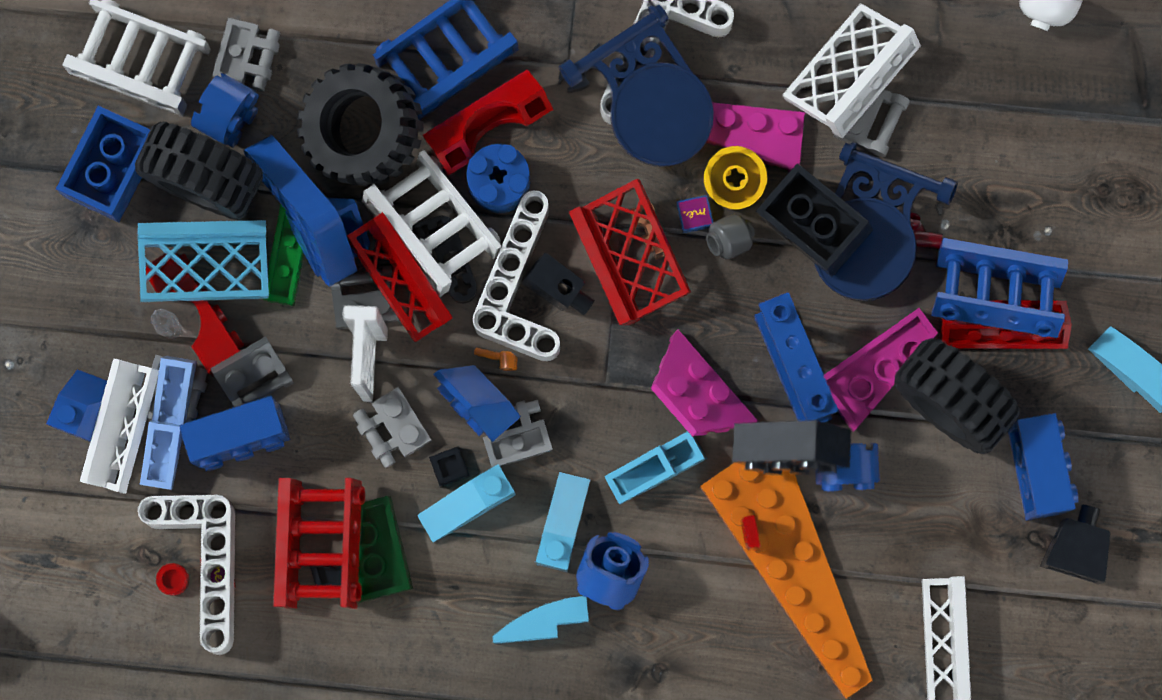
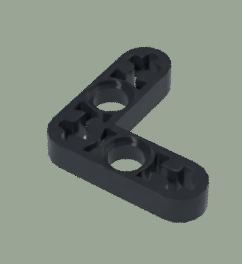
M443 215L436 216L414 224L411 231L417 233L425 240L426 235L422 229L428 227L430 234L438 230V224L443 223V225H446L452 219ZM456 232L432 250L435 251L438 262L444 264V256L452 251L460 253L464 248L459 234ZM375 239L369 245L370 251L375 249ZM378 258L377 265L384 266L391 265L389 260ZM469 262L451 274H459L464 269L468 272L461 274L464 284H471L472 286L467 289L468 295L462 296L460 292H454L458 288V283L455 276L451 278L452 283L449 293L454 301L461 304L471 302L477 294V285Z

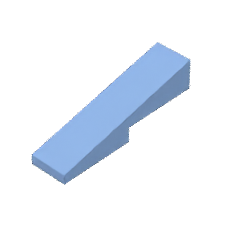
M171 356L161 358L152 421L148 425L140 485L173 489L183 439L179 425L186 423L197 361Z

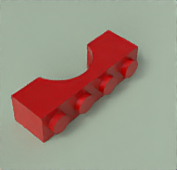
M527 69L422 136L433 156L437 158L443 170L449 176L469 163L471 157L474 156L478 141L489 130L506 123H520L529 126L554 109L543 87Z
M177 252L175 253L185 264L188 265L190 263L185 253L181 255ZM164 253L151 263L156 266L166 254ZM171 258L160 269L172 281L183 270ZM146 266V275H147V274L151 271V269H149V268ZM187 273L176 285L184 292H193L200 283ZM156 274L149 280L156 293H161L168 286ZM209 300L189 301L196 306L201 320L199 335L191 347L207 372L214 377L211 368L240 352V348L245 345L235 330L229 333L223 324L228 319L218 304L212 307Z

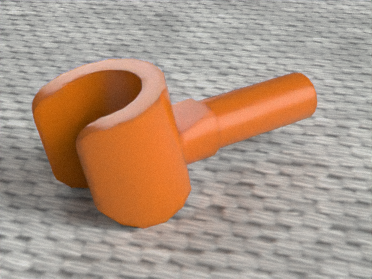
M475 348L474 355L500 360V370H517V357L512 352H493Z

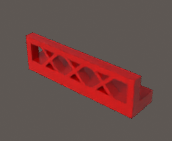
M383 212L347 235L350 246L414 342H417L453 318ZM369 229L376 240L374 251L363 249L356 237ZM368 256H372V257H373L372 262H371V260L369 259ZM378 258L389 260L392 264L393 272L391 278L381 276L377 271ZM396 284L406 286L410 291L409 304L398 302L395 298ZM413 311L424 313L431 324L418 332L411 322Z
M989 300L992 302L1008 304V300ZM1021 300V307L1040 310V301ZM1053 301L1052 312L1065 314V320L1057 338L1042 337L1031 333L942 318L940 340L955 348L1068 349L1072 323L1067 301Z

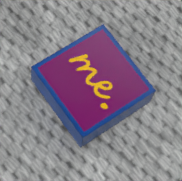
M707 195L676 201L683 233L706 229L713 223Z

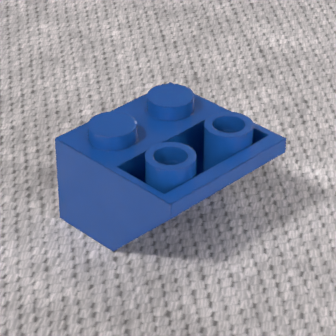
M475 365L437 370L433 374L441 384L437 388L438 391L450 403L454 411L467 421V424L478 436L484 433L493 442L521 417L510 401Z

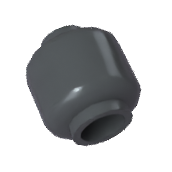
M731 214L710 225L706 241L710 251L715 256L728 260L751 249L753 244L752 237L755 235V231L749 220H744L740 215Z

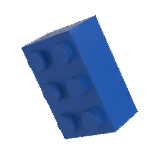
M98 106L56 190L64 198L119 223L142 179L135 170V162L150 129Z
M272 396L179 425L190 463L200 469L205 468V471L219 469L224 466L223 461L235 458L236 462L254 457V451L264 448L266 452L281 449L285 446L284 442L291 440L281 406Z
M1056 413L1017 420L1008 431L1026 521L1062 515L1076 509L1075 503H1078V493L1075 484H1070L1068 471H1071L1072 465L1069 453L1064 452L1061 440L1065 439L1062 421H1057Z

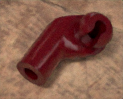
M911 213L910 221L916 239V246L940 249L943 234L926 232L920 222L921 217L917 213Z

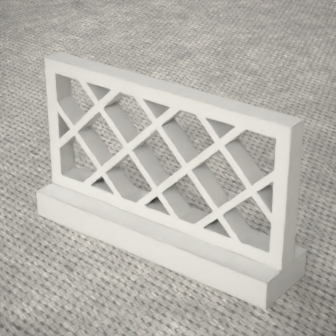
M860 4L782 96L789 103L830 127L835 135L843 138L920 48V42L914 29L905 24L901 27ZM863 16L871 19L872 27L856 30L855 25ZM888 31L895 33L889 42L879 44V33ZM873 35L874 45L857 48L858 38ZM852 40V50L836 53V47L841 42ZM875 54V59L869 65L859 67L858 57ZM853 58V69L838 72V61ZM832 63L833 73L817 76L816 71L821 65ZM855 76V82L850 88L839 90L840 79ZM833 81L834 92L818 95V84ZM812 86L813 96L802 99L795 96L801 88ZM835 100L834 107L827 115L819 111V103Z
M344 306L343 319L354 335L351 385L363 402H373L376 340L387 341L388 327L377 307Z

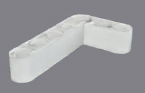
M644 0L634 22L635 24L649 15V6L653 5L655 7L659 4L665 10L669 19L719 38L726 36L731 31L734 12L728 4L720 0H668L666 2ZM687 3H693L697 5L699 10L696 13L690 14L685 12L682 7ZM718 14L726 17L727 23L716 25L711 18ZM668 21L665 22V27H663L664 30L666 28ZM647 37L642 41L640 47L644 48L648 42L659 44L660 41L654 37ZM649 49L644 57H653L654 50ZM621 54L619 58L623 61V65L621 67L616 65V69L619 72H625L628 68V63ZM636 62L634 71L643 67V65ZM615 78L617 81V85L619 87L621 83L618 81L617 78ZM609 84L601 99V116L605 122L611 124L610 112L606 109V106L612 102Z
M533 190L524 194L519 203L474 312L473 324L475 331L481 337L547 362L555 359L560 352L558 335L551 329L508 313L549 214L547 197L542 192ZM532 201H538L542 203L543 209L537 214H532L526 210V206ZM522 229L528 230L532 234L530 240L524 243L518 242L514 238L516 232ZM508 258H515L520 262V266L515 271H507L502 266ZM501 286L508 290L506 298L503 300L493 299L491 292L495 287ZM491 315L495 317L496 324L491 329L481 328L479 321L483 316ZM516 326L523 328L526 332L524 338L519 341H513L508 337L510 329ZM543 338H550L554 341L555 347L550 352H541L537 348L538 342Z
M220 495L146 497L139 504L138 515L151 528H202L200 641L204 649L212 654H226L230 651L234 642L235 509L233 505ZM218 504H224L226 506L225 515L220 519H213L211 516L213 507ZM160 505L162 507L161 516L156 520H149L148 511L150 508ZM185 505H193L194 514L192 517L186 520L181 519L179 515L181 508ZM220 535L225 536V546L219 551H213L211 549L213 538ZM223 567L225 569L224 579L219 583H212L210 575L213 569ZM216 599H223L225 602L223 612L219 615H212L210 612L212 602ZM216 631H222L225 637L223 644L216 648L211 647L210 636Z

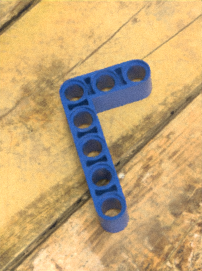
M270 135L245 148L244 155L262 168V182L305 232L315 265L326 285L330 287L356 273L355 260L343 222L337 210L275 137Z

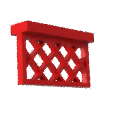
M635 179L583 207L579 206L569 211L619 325L630 326L640 321V318L692 293L640 179ZM633 189L636 190L639 197L636 211L621 206L625 194ZM617 198L616 204L610 202ZM603 205L614 208L609 225L599 222L594 212L595 209ZM643 208L647 215L641 213ZM620 210L634 215L629 232L614 227ZM640 217L649 220L652 225L649 239L634 235ZM602 227L607 229L605 234ZM613 231L627 236L621 253L613 251L609 245ZM656 236L659 243L654 242ZM633 238L647 243L642 260L627 256ZM652 246L661 248L665 254L661 268L647 263ZM615 256L620 257L618 262H617ZM625 260L640 264L634 282L625 279L622 269ZM668 265H670L673 272L667 270ZM645 267L660 272L654 289L640 284ZM665 274L675 277L681 290L671 295L661 292L660 289ZM628 284H629V285H632L631 291H630V289H629V287H628ZM638 288L653 293L649 306L641 310L638 309L634 300ZM658 295L665 297L657 301Z

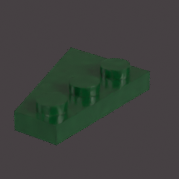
M391 496L366 501L361 505L358 582L362 587V596L358 604L413 589Z

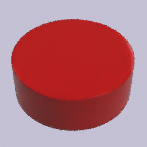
M175 563L162 566L156 575L157 587L161 592L170 596L182 594L187 589L190 581L187 570Z

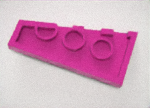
M712 103L714 111L713 126L706 143L724 148L730 146L748 148L755 152L764 164L788 170L787 172H790L797 163L800 165L805 112Z
M920 308L824 374L839 410L838 413L852 432L858 428L892 388L895 373L920 343L934 338L938 334Z

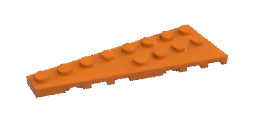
M733 463L702 484L700 488L843 697L847 699L873 681L795 474H790V471H782L780 476L764 475L763 471L745 470V465ZM755 515L761 547L748 551L745 548L741 519L744 516Z

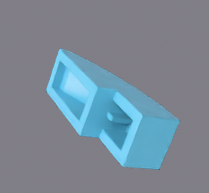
M1110 326L1088 350L1133 392L1137 391L1161 413L1162 364L1132 340Z
M687 431L604 477L620 505L708 458L695 436L692 437Z
M587 597L566 598L527 612L493 636V643L500 644L558 638L557 625L589 622Z

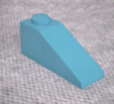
M499 464L468 481L417 516L434 543L515 496V492Z
M559 472L536 558V565L568 572L590 479Z

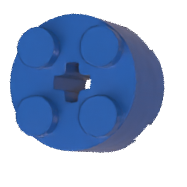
M221 73V77L218 75L214 77L199 100V103L202 104L201 112L199 114L194 111L191 126L225 146L228 145L234 148L241 138V129L245 122L251 124L257 115L258 108L254 105L258 100L259 94L232 77Z
M493 144L480 149L469 160L467 168L468 187L473 200L479 206L494 213H507L518 208L522 197L529 192L531 185L527 161L518 150L508 144ZM500 174L503 177V183L498 184L494 180V175Z
M851 443L850 468L837 469V474H820L815 470L816 484L822 485L823 491L843 490L842 484H853L855 490L875 489V482H880L878 443H871V449H866V444Z
M608 532L607 536L598 538L599 535H596L588 542L576 573L577 590L580 595L589 597L597 603L607 605L614 610H621L636 597L647 572L649 559L647 555L644 557L640 551L641 545L631 537L621 533Z

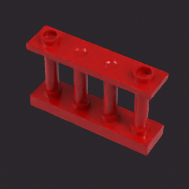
M279 478L273 607L297 608V601L300 598H341L340 607L357 609L358 602L362 596V587L358 582L361 505L365 502V489L362 486V481L354 478H345V489H304L300 480ZM304 502H344V521H303L301 518V505ZM303 534H343L342 553H302L299 550L300 537ZM301 566H342L341 585H300L298 582V571Z

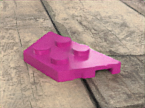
M679 329L675 331L670 337L669 347L662 358L659 373L655 376L651 390L690 435L694 437L706 435L708 432H728L731 428H734L735 423H756L758 420Z

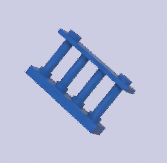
M449 0L393 41L388 39L376 48V53L373 54L375 63L379 68L388 62L397 75L405 81V86L413 90L416 95L413 102L419 103L422 109V114L417 115L418 120L427 116L519 50L518 41L512 33L509 32L505 36L502 34L498 35L473 2L474 0ZM462 9L465 10L489 42L487 44L488 48L480 54L477 52L473 53L449 21L450 17ZM436 27L441 29L463 59V66L454 72L452 70L448 71L423 37ZM412 44L438 77V83L429 90L422 88L398 55Z
M943 238L937 256L936 267L947 268L945 293H937L931 316L1031 333L1042 337H1058L1065 320V314L1052 312L1054 287L1061 288L1068 270V259ZM960 271L979 274L977 299L958 296ZM991 276L1010 280L1008 304L989 301ZM1023 282L1041 285L1040 310L1021 307Z
M789 292L758 304L761 312L755 314L754 318L797 421L817 420L825 423L831 421V414L839 410Z

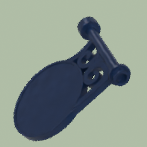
M658 4L655 7L653 5L648 7L649 15L576 63L569 59L558 66L570 87H574L583 81L581 75L583 72L591 67L597 68L607 80L611 90L610 120L613 133L620 146L639 162L651 166L666 167L688 160L704 146L712 130L714 111L711 97L706 87L692 73L664 31L663 27H665V22L669 18L662 6ZM647 37L657 38L664 45L676 65L656 63L662 54V50L656 42H648L643 48L645 52L649 49L654 50V55L650 58L642 55L640 44ZM618 52L626 58L628 68L625 72H619L616 69V65L619 67L623 65V61L620 58L613 59L609 67L602 60L612 53ZM636 62L643 65V67L634 71ZM615 78L624 79L619 87Z
M855 142L851 144L845 143L839 160L843 161L847 167L835 194L842 199L854 175L858 173L869 174L874 182L872 189L868 192L861 191L860 185L869 186L870 182L866 177L856 178L852 189L859 198L848 200L845 203L869 221L873 231L832 278L815 263L814 265L823 282L838 295L851 300L871 301L885 297L897 290L906 281L913 269L917 247L915 235L911 227L910 215L918 194L923 189L938 194L937 201L950 205L956 193L958 181L945 177L943 182L858 151L857 143ZM897 180L914 185L909 193L904 186H895L893 193L895 195L902 194L899 199L893 200L888 196L890 186ZM880 191L881 197L884 201L874 199L880 193ZM904 205L903 214L896 207Z

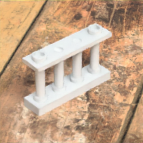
M90 0V6L99 15L83 53L78 54L77 57L69 54L66 55L63 67L67 72L183 116L187 104L180 97L181 93L179 91L196 51L207 55L210 53L211 49L205 41V37L192 30H188L186 34L120 9V5L112 0ZM112 18L128 25L111 65L103 68L95 65L94 57ZM141 29L156 35L139 76L136 75L132 79L124 76L122 69L138 31ZM170 40L185 47L168 87L164 86L163 90L152 86L153 82H151V79L166 43Z
M422 150L418 155L416 163L419 169L386 192L384 190L379 191L375 184H373L364 191L362 202L374 217L382 212L385 214L438 296L441 297L450 289L452 283L451 274L484 250L494 259L499 254L501 240L492 228H487L443 174V168L437 158L434 156L430 157L425 150ZM428 178L438 190V193L407 215L401 214L399 216L392 207L393 202ZM447 202L458 216L425 240L422 238L418 239L411 231L413 230L412 226ZM467 226L477 241L446 263L438 264L431 256L432 249Z

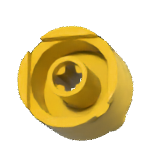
M730 146L719 150L711 157L704 171V185L709 196L720 206L728 209H743L756 203L763 195L767 186V170L762 159L752 150L742 146ZM737 169L738 173H744L745 179L740 181L739 187H735L733 182L728 183L727 177L732 175L731 170Z

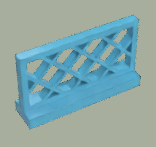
M266 220L138 223L140 302L269 298ZM230 245H238V246L234 249V248H233L232 246H230ZM245 245H259L260 255L252 264L238 253ZM190 246L198 255L187 265L175 253L181 247ZM213 246H223L230 252L220 265L207 254ZM158 247L166 256L155 266L145 258V248ZM233 257L237 258L247 267L237 279L224 269ZM170 258L183 269L173 281L160 271L161 267ZM202 258L215 268L205 280L192 270ZM259 262H260V271L256 268V265H257ZM146 266H147L149 269H151V271H150L147 275H146ZM219 272L232 283L225 291H216L208 284ZM250 272H253L261 279V290H248L240 282ZM187 273L200 283L193 292H184L176 285ZM155 274L168 284L161 293H147L146 283ZM235 287L239 289L238 291H232Z

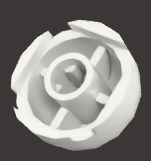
M1019 0L1023 13L1032 19L1031 25L1046 31L1049 30L1050 25L1061 27L1068 24L1075 18L1083 1Z

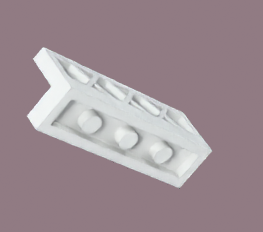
M113 358L80 482L126 494L159 370ZM145 373H146L147 375H146V379H145V382H144V386L141 387V386H142V382H143L144 375H145ZM137 408L135 418L133 419L134 411ZM128 439L127 448L125 449L126 440ZM118 470H120L117 484H115Z
M965 577L922 579L927 700H935V687L942 679L953 687V700H971ZM930 586H948V599L941 607L937 606L930 599ZM931 606L936 610V613L932 617ZM947 606H949V616L943 611ZM939 614L949 622L950 631L942 640L932 632L931 624ZM949 637L951 648L945 644ZM932 638L938 643L934 647V649L932 644ZM941 646L951 655V664L944 672L933 663V655ZM951 669L952 680L948 676H946ZM934 670L940 675L935 681Z

